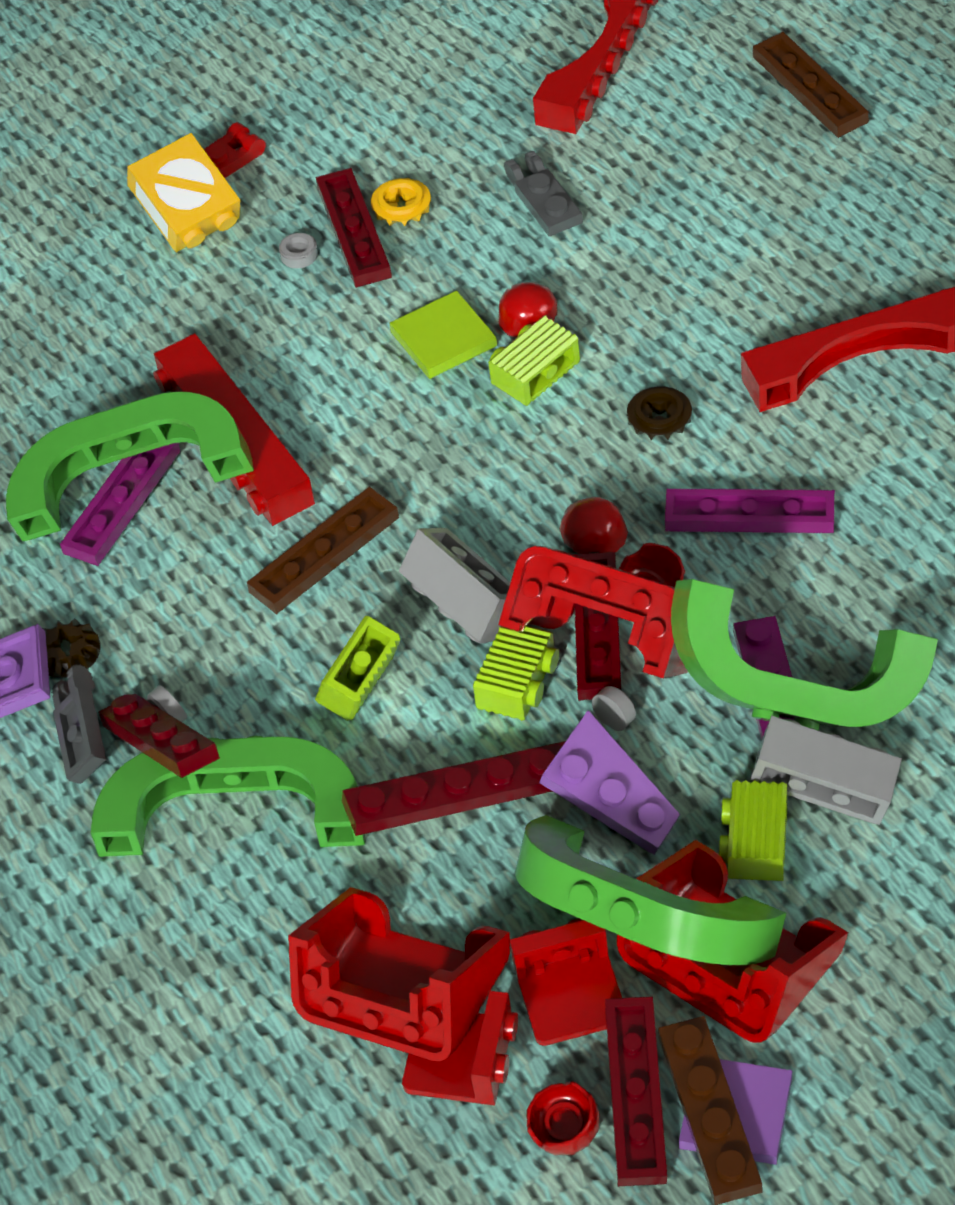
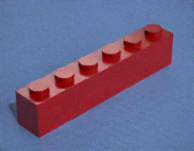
M195 333L154 353L158 370L154 371L153 375L163 393L167 391L192 392L207 396L221 404L234 419L249 447L254 471L232 477L230 480L237 490L244 488L247 492L248 502L257 516L263 514L270 524L274 526L315 505L310 478Z

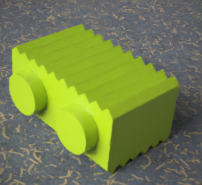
M546 315L533 325L528 324L524 326L514 341L506 347L497 348L488 361L491 384L525 406H528L531 401H534L542 392H545L547 387L550 388L553 383L557 382L558 378H561L563 374H566L569 369H572L574 365L579 363L578 337L569 330L566 331L563 326L560 327L558 323H554L552 319L549 320Z
M364 616L322 680L315 700L347 721L354 719L364 700L367 699L377 680L380 679L390 660L393 659L400 642L399 634L370 616Z
M502 626L499 627L489 653L486 655V660L483 661V666L480 667V672L477 673L476 680L473 683L476 707L480 710L485 709L487 712L510 716L514 719L518 718L521 721L525 720L530 707H538L542 700L544 683L542 681L546 673L553 674L558 664L559 649L554 647L553 632L526 626L524 631L520 632Z
M738 780L732 782L731 798L723 797L722 825H729V836L720 835L719 855L728 864V879L784 881L788 805L786 783L781 782L777 784L774 781L771 783L765 781L761 783L753 781L750 783L747 780L742 783Z

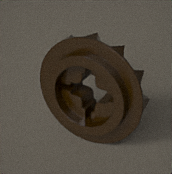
M657 386L644 389L630 400L627 407L628 424L633 425L637 435L646 433L650 440H653L657 435H663L669 440L673 432L683 433L685 425L691 423L692 406L690 400L681 391L671 387ZM652 412H656L657 414L667 412V418H663L662 416H657L653 418Z
M74 618L69 624H63L57 620L56 627L52 629L42 628L46 634L49 676L67 678L68 675L66 673L73 665L81 664V666L89 669L96 662L100 654L101 644L98 634L94 632L90 623L81 625ZM66 639V641H69L71 648L69 650L70 656H66V653L62 651V640Z

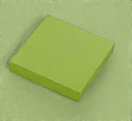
M457 290L389 323L393 336L429 379L497 346L494 333Z

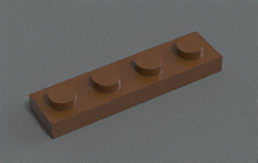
M784 32L753 46V58L837 138L869 122V111Z
M369 486L248 580L246 583L249 593L277 615L399 518L398 508Z
M705 1016L659 1027V1040L714 1205L763 1193L762 1181Z

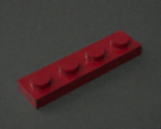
M352 168L315 177L319 194L355 288L392 278L389 262Z
M615 552L574 554L616 568ZM576 604L575 634L578 701L592 700L594 696L607 686L622 690L619 617Z
M136 693L120 696L114 699L110 706L98 711L104 728L180 778L220 759L216 744Z
M653 996L605 999L617 1186L667 1184Z

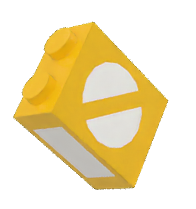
M192 133L127 166V186L175 252L185 247L190 249L198 246L207 235L217 230H228L239 219L241 200Z

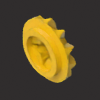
M398 178L387 181L380 185L371 197L372 211L375 212L377 220H386L389 226L396 222H402L406 226L407 221L411 219L420 221L421 214L429 212L431 194L427 186L420 181L410 178ZM399 197H402L406 206L398 207Z

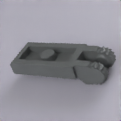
M535 151L525 153L526 166L532 173V175L525 178L521 168L514 159L504 163V170L514 185L516 194L549 237L583 223L582 212L549 169H545L541 158Z
M76 664L66 673L68 680L63 681L61 679L53 686L51 693H53L52 698L55 708L53 714L66 778L71 782L81 784L106 760L92 695V690L95 688L94 681L92 680L93 677L91 676L92 673L85 666Z

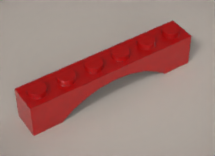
M604 0V10L608 16V21L601 36L580 58L559 70L547 74L534 95L535 125L577 134L582 123L590 120L596 99L604 96L610 75L617 73L624 51L631 49L635 32L638 28L644 27L651 5L655 6L658 0Z
M955 287L943 289L936 293L742 352V381L759 412H763L797 401L806 388L820 375L839 363L859 355L881 350L904 348L931 350L946 354L954 352Z

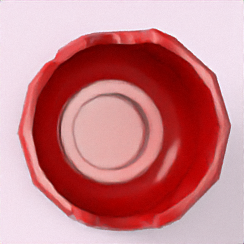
M537 282L514 284L511 288L506 289L499 301V326L507 335L517 338L524 326L528 324L533 325L546 315L553 322L555 316H557V299L550 288Z
M588 497L571 504L565 510L559 527L564 544L578 554H589L591 552L616 553L624 546L628 535L625 521L618 507L601 497Z
M655 543L643 544L637 552L629 556L626 555L619 566L620 570L675 587L676 581L683 580L685 574L680 556L668 546Z
M574 1081L565 1084H551L537 1092L526 1110L527 1131L530 1137L541 1149L553 1155H574L588 1147L598 1133L600 1114L597 1103L592 1094Z

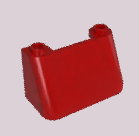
M533 546L520 554L514 568L499 620V626L518 632L524 631L526 625L532 624L547 629H556L563 627L569 622L575 605L578 604L634 622L628 644L636 646L643 654L645 665L642 672L663 679L688 672L679 657L672 634L671 608L675 587L546 546Z
M694 840L636 878L654 887L690 900L706 903H728L737 900L724 892L728 880V870L724 860L714 850L697 840ZM822 917L812 918L801 926L797 936L783 928L775 957L750 965H720L680 958L651 949L620 935H617V947L623 960L631 967L745 1040L752 1043H761L779 1030L843 951L849 932Z
M350 887L288 935L293 1006L303 1019L313 1024L431 1061L440 1062L447 1059L460 1046L487 999L489 991L492 990L508 962L510 932L490 926H479L473 929L466 937L465 952L391 931L389 910L385 903L378 896L370 892Z

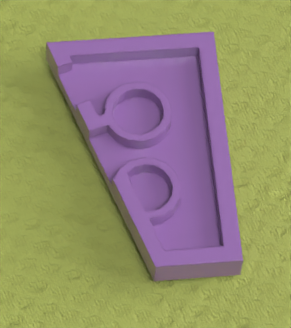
M589 710L545 770L539 782L654 855L680 816L679 812Z

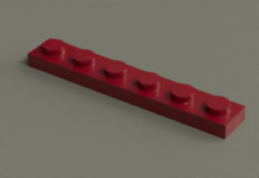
M566 741L345 789L342 792V803L354 834L358 836L553 792L539 782L543 773Z

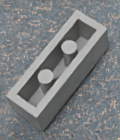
M418 529L399 572L411 582V586L415 591L431 599L438 606V611L441 614L453 619L464 628L466 636L471 640L482 644L495 640L499 627H501L498 624L510 582L449 529Z
M771 715L749 782L757 781L761 783L765 781L771 783L774 781L777 784L784 782L787 784L788 796L880 825L891 803L902 758L890 755L879 748H869L847 741L836 734H826L802 726L794 720L781 719Z

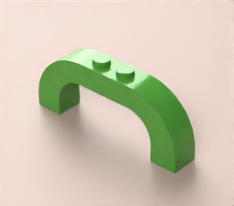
M168 392L135 400L131 403L66 423L39 439L18 462L10 478L6 494L7 520L22 541L32 540L61 531L59 503L64 490L73 479L92 468L169 444L187 442L200 446L201 459L215 483L254 471L251 453L230 413L217 401L207 396L192 392Z
M695 579L676 581L671 608V626L674 643L681 661L693 679L707 692L727 703L753 709L751 716L753 718L769 721L771 715L778 718L779 716L794 719V721L802 726L819 731L820 725L834 727L870 726L890 719L906 708L921 691L931 671L938 639L899 629L879 630L875 654L869 671L861 681L848 689H838L756 669L738 656L730 641L728 619L734 589Z
M250 736L233 739L208 738L216 744L220 759L183 778H180L149 756L141 753L121 766L106 782L94 806L91 824V836L99 857L143 855L147 823L155 810L170 799L186 794L288 790L306 796L315 804L314 824L320 847L365 845V834L355 836L342 803L343 790L358 787L350 769L336 754L327 748L308 740L293 737Z
M547 815L536 818L526 825L515 869V877L528 893L540 901L641 945L680 958L720 965H750L775 957L786 912L747 896L728 903H706L674 895L580 856L579 852L585 832L582 829Z

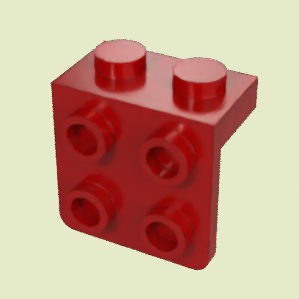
M578 918L563 926L544 931L532 930L518 938L509 940L514 971L535 1040L539 1045L547 1046L606 1030L605 999L622 998L609 959L605 929Z
M489 991L485 1014H477L462 1043L447 1059L440 1062L431 1061L408 1053L402 1078L404 1091L411 1095L495 1106L500 1083L505 1084L508 1076L509 1055L506 1054L509 1041H515L518 1029V1013L511 1012L509 993Z

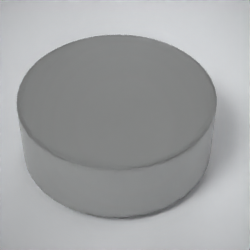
M306 233L291 234L285 237L279 245L281 261L290 268L307 267L318 257L316 240Z
M161 685L157 686L147 695V701L177 720L183 722L187 719V715L181 705Z
M607 686L592 699V707L596 716L601 722L615 731L624 730L635 720L636 711L633 702L627 694L616 687Z

